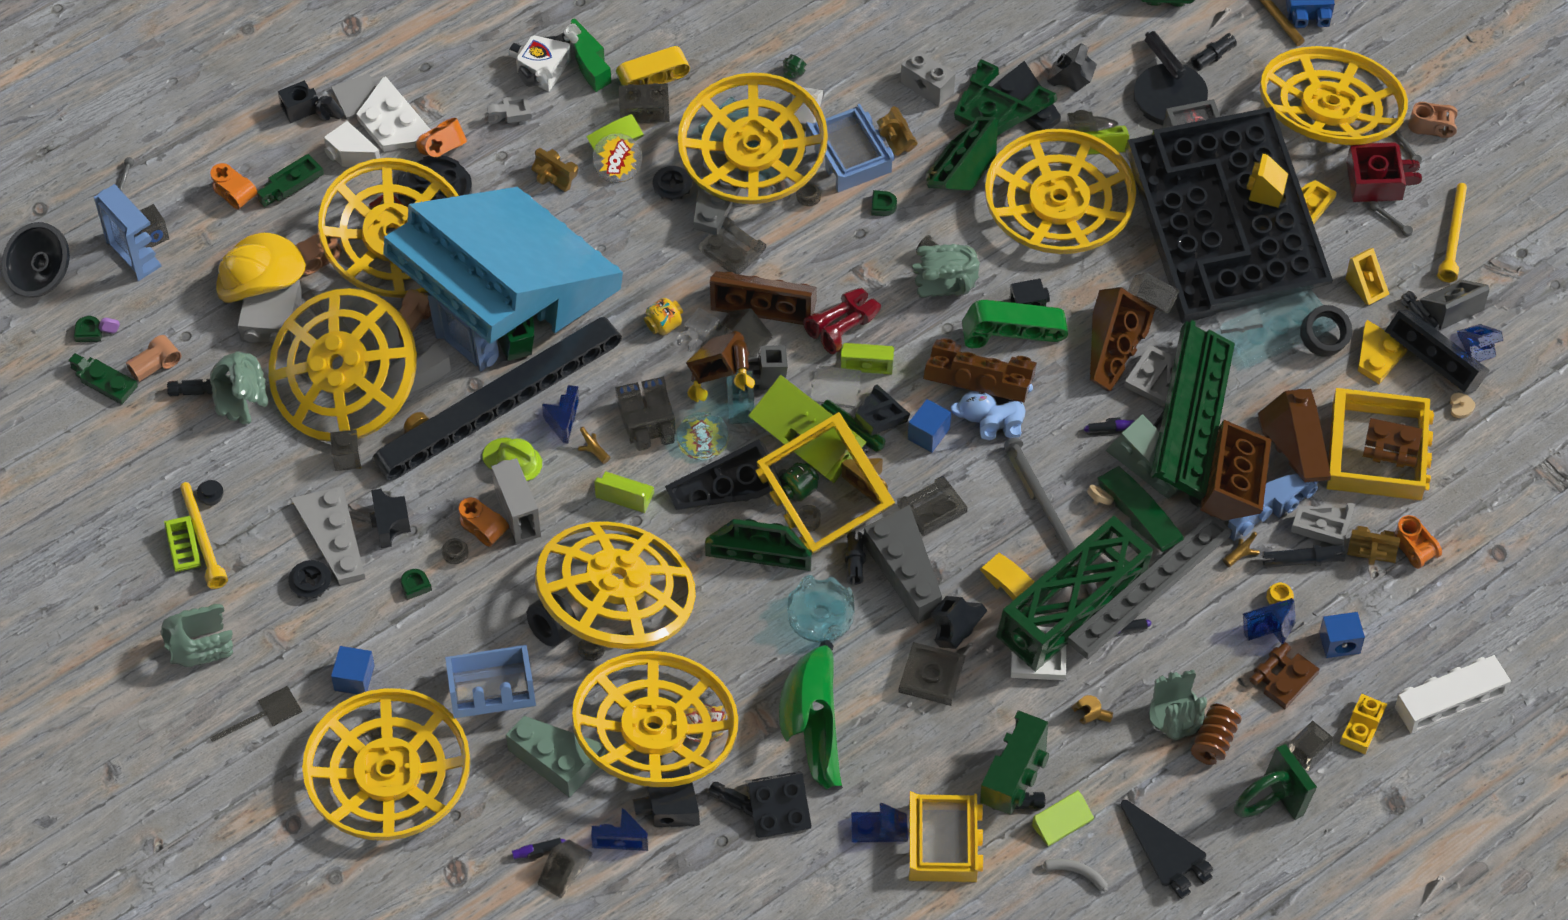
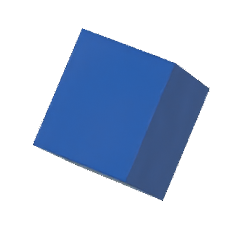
M926 399L908 423V440L932 453L950 430L951 412Z
M1358 612L1323 616L1319 634L1326 658L1361 654L1365 636Z
M345 646L339 647L331 674L334 691L356 695L368 691L375 667L372 651Z

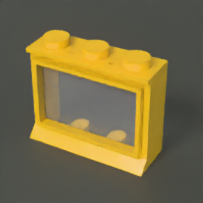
M910 791L909 881L977 882L978 872H983V855H978V846H983V829H977V821H982L983 805L977 804V794L919 795Z

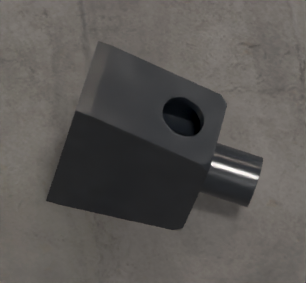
M689 766L663 774L662 779L689 775ZM693 782L674 787L647 786L648 796L632 799L635 815L652 813L655 827L700 825V815Z

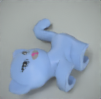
M1032 384L1030 385L1028 393L1033 390ZM970 391L962 397L960 402L951 405L952 413L958 418H965L970 422H980L981 439H995L996 432L999 429H1003L1005 436L1008 438H1018L1022 434L1021 424L1026 412L1023 402L1011 400L1004 405L998 406L992 395Z

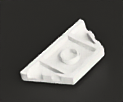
M386 76L381 79L357 112V120L384 152L397 150L398 148H415L418 137L431 130Z

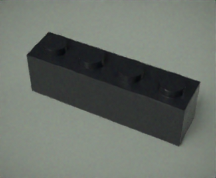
M1399 310L1385 330L1392 338L1463 392L1476 391L1490 371L1411 310Z

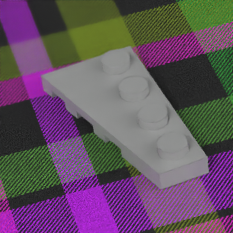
M343 486L291 498L295 510L298 511L303 524L313 537L314 543L324 556V560L338 584L343 585L364 580L365 574Z

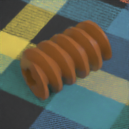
M1216 703L1210 705L1203 720V726L1200 727L1199 735L1196 736L1195 744H1193L1190 750L1191 754L1198 761L1206 765H1214L1217 763V760H1224L1226 757L1225 751H1228L1230 748L1229 742H1232L1234 739L1233 733H1236L1238 730L1237 724L1241 723V716L1223 704Z

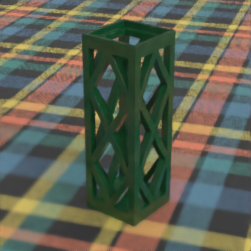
M1112 516L1003 609L996 637L1036 672L1068 644V637L1148 569L1153 549L1117 517ZM1113 533L1116 534L1118 538H1112ZM1121 546L1120 554L1112 547ZM1128 546L1138 554L1130 562L1125 559ZM1102 554L1112 561L1090 565ZM1114 570V571H1110V572H1104V573H1098V574H1092V575L1083 576L1084 574H1091V573H1097V572H1103V571ZM1107 581L1088 598L1077 600L1080 585ZM1073 586L1068 602L1044 605L1062 588ZM1067 610V612L1034 617L1035 615ZM1059 622L1046 634L1037 627V625Z

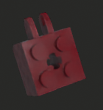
M1395 142L1350 145L1346 164L1353 202L1403 200L1406 186L1417 185L1422 181V174L1416 172L1420 168V163L1417 160H1402L1400 146Z

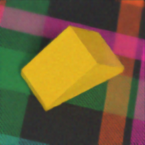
M1369 248L1350 258L1345 280L1366 305H1370L1389 295L1374 248Z

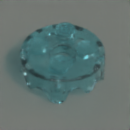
M807 575L802 578L797 588L789 594L787 618L794 632L803 639L816 643H821L825 640L831 642L842 637L853 624L855 614L853 592L850 587L845 588L833 577H829L826 580H816L812 575ZM824 608L828 611V614L817 616L814 614V610Z

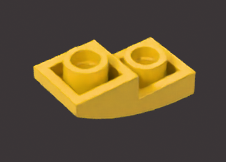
M997 553L979 569L996 589L1002 587L1012 600L1016 599L1034 583L1019 566L1001 553Z
M1361 694L1342 735L1340 744L1366 754L1387 704Z

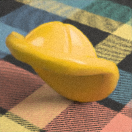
M258 233L247 236L222 258L223 260L218 267L219 274L216 282V292L219 299L223 302L231 303L247 297L288 288L295 284L305 271L306 264L302 253L291 241L277 234Z

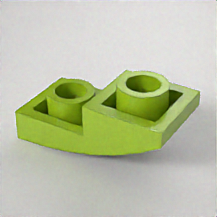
M630 114L609 123L586 137L598 158L602 159L603 157L597 153L605 151L603 146L607 143L606 140L611 141L619 136L620 139L633 143L645 135L634 116Z

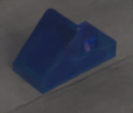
M1482 324L1457 331L1466 352L1479 362L1496 357L1495 343L1504 341L1502 331Z
M568 385L566 394H562L560 397L559 406L542 404L545 421L560 440L566 444L569 443L580 401L578 386Z
M1293 598L1243 613L1244 635L1248 641L1274 633L1280 643L1284 644L1296 623L1295 601Z
M880 803L879 812H851L852 842H908L907 814L884 803Z
M624 808L621 811L620 827H615L611 824L592 826V848L649 850L648 833Z

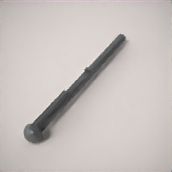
M1011 437L1005 442L1004 450L1031 499H1037L1056 532V539L1060 541L1068 555L1075 549V546L1021 450L1023 441L1017 437ZM1095 583L1083 584L1089 596L1098 589Z

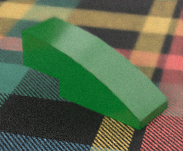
M574 18L571 20V24H576L581 30V34L577 35V43H573L575 58L588 84L595 92H598L612 83L611 68L605 62L604 47Z

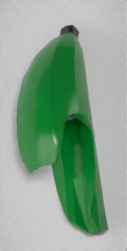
M825 640L820 643L819 647L802 656L787 676L780 697L779 724L786 742L793 735L804 733L806 755L813 779L826 790L838 791L843 786L839 770L834 709V657L832 652L834 646L829 640ZM813 702L820 703L824 707L819 710H814Z

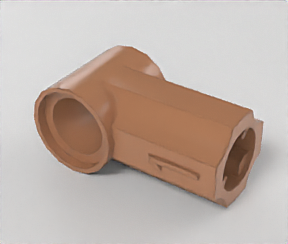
M410 289L406 293L402 301V308L399 311L412 333L422 319L426 320L431 316L428 296L414 289ZM398 328L399 339L403 340Z
M159 335L149 343L147 350L127 361L126 366L132 377L140 382L162 367L164 369L174 367L180 361L182 354L166 335Z

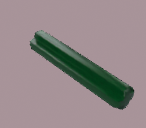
M827 399L822 403L821 406L832 415L840 412L848 427L864 439L866 445L871 449L880 452L884 448L886 440L879 434L870 436L854 421L855 417L831 400Z

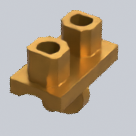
M893 106L886 116L876 121L879 126L878 131L880 135L885 137L894 155L899 156L903 151L910 152L917 146L918 142L912 135L898 107Z
M542 148L535 150L536 157L531 170L538 174L537 182L542 185L551 182L564 192L570 190L571 182L577 176L578 165L573 162L563 163L560 161L559 153L553 149L547 152Z
M1357 526L1355 530L1352 529L1347 555L1368 558V565L1373 566L1375 560L1395 563L1400 538L1396 537L1393 531L1384 530L1381 534L1371 533L1368 527Z

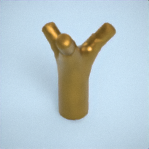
M581 427L580 431L587 445L578 446V450L591 452L603 464L607 463L611 457L598 444L596 434L592 433L590 436L586 429Z
M1252 532L1245 541L1239 539L1237 548L1223 559L1228 567H1231L1244 556L1259 555V550L1250 549V545L1257 536V533Z

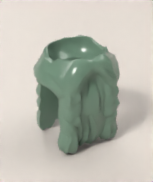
M959 244L921 246L917 248V255L923 256L920 258L922 263L913 264L912 269L915 274H918L915 278V284L919 287L917 288L919 297L950 296L952 294L963 296L976 287L975 282L979 278L980 262L974 248Z
M236 351L235 353L225 355L214 365L210 372L212 397L216 413L222 416L226 415L231 421L239 419V422L242 424L251 423L247 399L249 402H257L258 405L266 407L268 404L265 392L266 379L263 377L264 373L261 370L260 363L252 354Z
M212 604L208 607H200L199 609L184 610L163 620L160 632L165 644L164 648L170 651L171 659L169 662L171 664L193 667L225 659L233 654L232 630L201 639H190L206 633H215L223 629L222 612L225 611L223 605Z
M1195 670L1184 671L1183 675L1177 672H1170L1168 678L1162 675L1154 681L1153 699L1151 700L1149 710L1150 722L1171 740H1179L1183 737L1195 735L1201 725H1203L1207 699L1206 697L1198 698L1191 690L1195 682Z

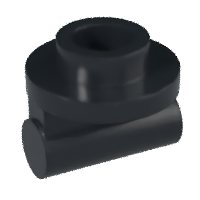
M321 96L318 99L315 109L321 120L327 121L331 117L341 119L344 116V112L331 96Z

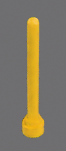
M1459 183L1456 187L1445 260L1438 267L1437 277L1441 281L1448 283L1456 281L1459 273V267L1455 259L1467 189L1465 183Z
M183 482L180 485V489L207 566L204 575L207 586L210 589L221 588L228 582L225 569L217 565L191 486L188 482Z

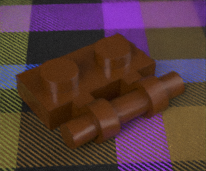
M1370 418L1365 445L1375 447V449L1364 447L1362 457L1371 458L1373 462L1377 463L1381 461L1394 463L1396 467L1404 468V466L1415 468L1417 458L1407 456V454L1417 456L1423 429ZM1383 449L1391 450V451H1395V452H1399V453H1393V452L1383 451Z
M1283 642L1279 647H1274L1269 653V658L1264 663H1259L1254 669V674L1249 678L1250 682L1255 686L1261 681L1265 682L1267 686L1263 694L1283 709H1286L1319 674L1320 668L1299 653L1292 660L1286 655L1291 650V647L1286 642ZM1276 665L1282 668L1277 676L1271 672Z

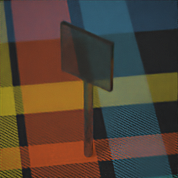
M286 686L258 700L263 709L262 712L212 736L210 740L214 742L264 716H267L272 726H275L301 713L302 710L289 687Z

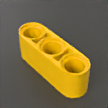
M673 46L620 64L616 69V75L627 94H635L685 77L690 71V65L681 48Z

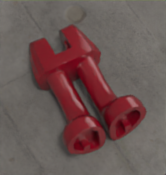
M857 288L843 293L841 296L842 302L837 306L822 313H815L806 317L803 325L807 334L813 339L821 336V343L824 349L834 355L842 348V335L856 325L869 323L881 310V304L874 298L866 302L868 293L863 288ZM847 313V315H848L847 317H845V318L841 319L840 321H838V322H836V323H834V324L828 326V325H829L830 323H832L834 320L838 319L839 317H841L842 315H844V314Z

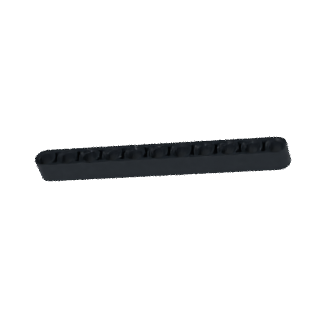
M606 317L596 319L383 446L373 455L372 461L387 480L393 481L611 351L621 342L622 335Z

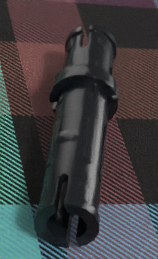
M1341 544L1328 547L1313 545V548L1263 551L1262 558H1274V560L1263 561L1264 569L1305 564L1321 566V563L1345 562V555H1334V553L1345 552L1344 545Z

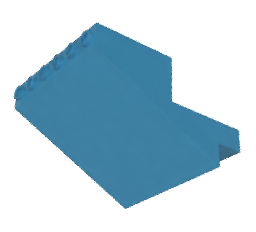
M519 187L409 204L408 222L384 236L383 255L490 344L536 313H538L537 319L539 321L545 319L552 325L551 330L556 333L621 290L623 272L620 268L607 260L601 252L591 247L581 236L575 234L564 222L559 221L548 209L538 204Z

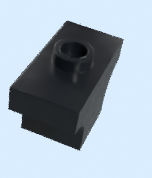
M1080 43L1068 53L1061 54L1057 61L1053 63L1047 82L1053 86H1068L1076 92L1089 84L1097 66V63L1087 56L1089 48Z
M382 488L371 490L374 512H369L372 528H378L381 548L392 547V541L397 535L411 532L405 496L389 497L383 493Z
M945 596L930 614L937 625V634L934 641L940 648L957 649L962 641L972 634L973 628L987 613V609L982 603L966 602L963 597Z

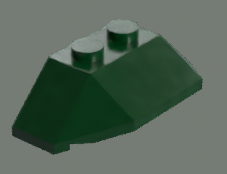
M996 117L975 118L972 121V125L963 129L949 142L925 174L928 188L972 190L977 185L978 180L990 167L997 154L998 120Z
M733 519L706 537L705 556L804 571H811L812 553L790 527L779 523L767 524L752 519Z

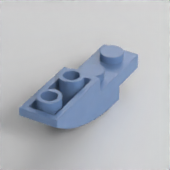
M1292 474L1266 483L1263 511L1261 514L1229 520L1228 527L1232 530L1230 538L1235 541L1241 535L1243 537L1248 535L1256 523L1260 520L1262 522L1267 520L1272 513L1280 518L1286 512H1293L1301 500L1305 497L1308 499L1315 494L1318 489V481L1304 483L1298 474Z

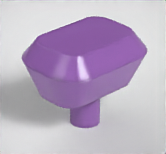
M102 318L99 330L114 334L118 331L120 323L115 319Z

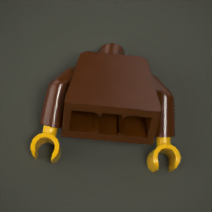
M733 331L730 334L710 339L686 362L692 372L691 381L694 382L687 391L690 399L695 402H699V400L705 401L708 391L701 387V383L732 376L736 372L739 373L734 378V384L738 388L745 391V384L751 389L754 387V379L746 373L749 370V351L747 344L744 342V336L740 332Z

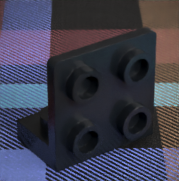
M796 771L745 780L746 790L750 796L755 832L758 838L811 829L812 825L802 772Z

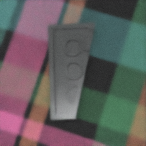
M709 151L711 159L718 169L728 162L725 155ZM704 158L700 179L712 173L707 167ZM735 168L727 176L745 182L748 172ZM721 179L710 185L716 190L738 196L741 188L732 186ZM699 187L693 229L717 235L734 202L720 199Z

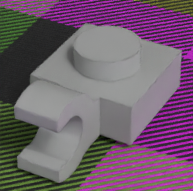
M527 94L503 98V104L487 106V117L490 124L498 123L503 118H506L507 123L532 120Z

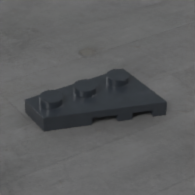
M1023 61L992 87L1024 101L1038 85H1041L1026 62ZM1054 104L1024 121L1037 131L1052 129L1061 121V115Z

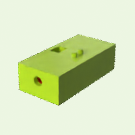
M780 375L748 416L783 444H787L833 415ZM834 428L794 451L833 483L842 474V462L846 459H853ZM851 430L862 448L866 441Z

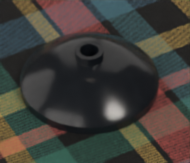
M44 222L30 223L16 231L9 239L2 256V273L7 285L17 294L31 298L46 295L54 290L64 278L69 265L70 251L65 236L58 228Z

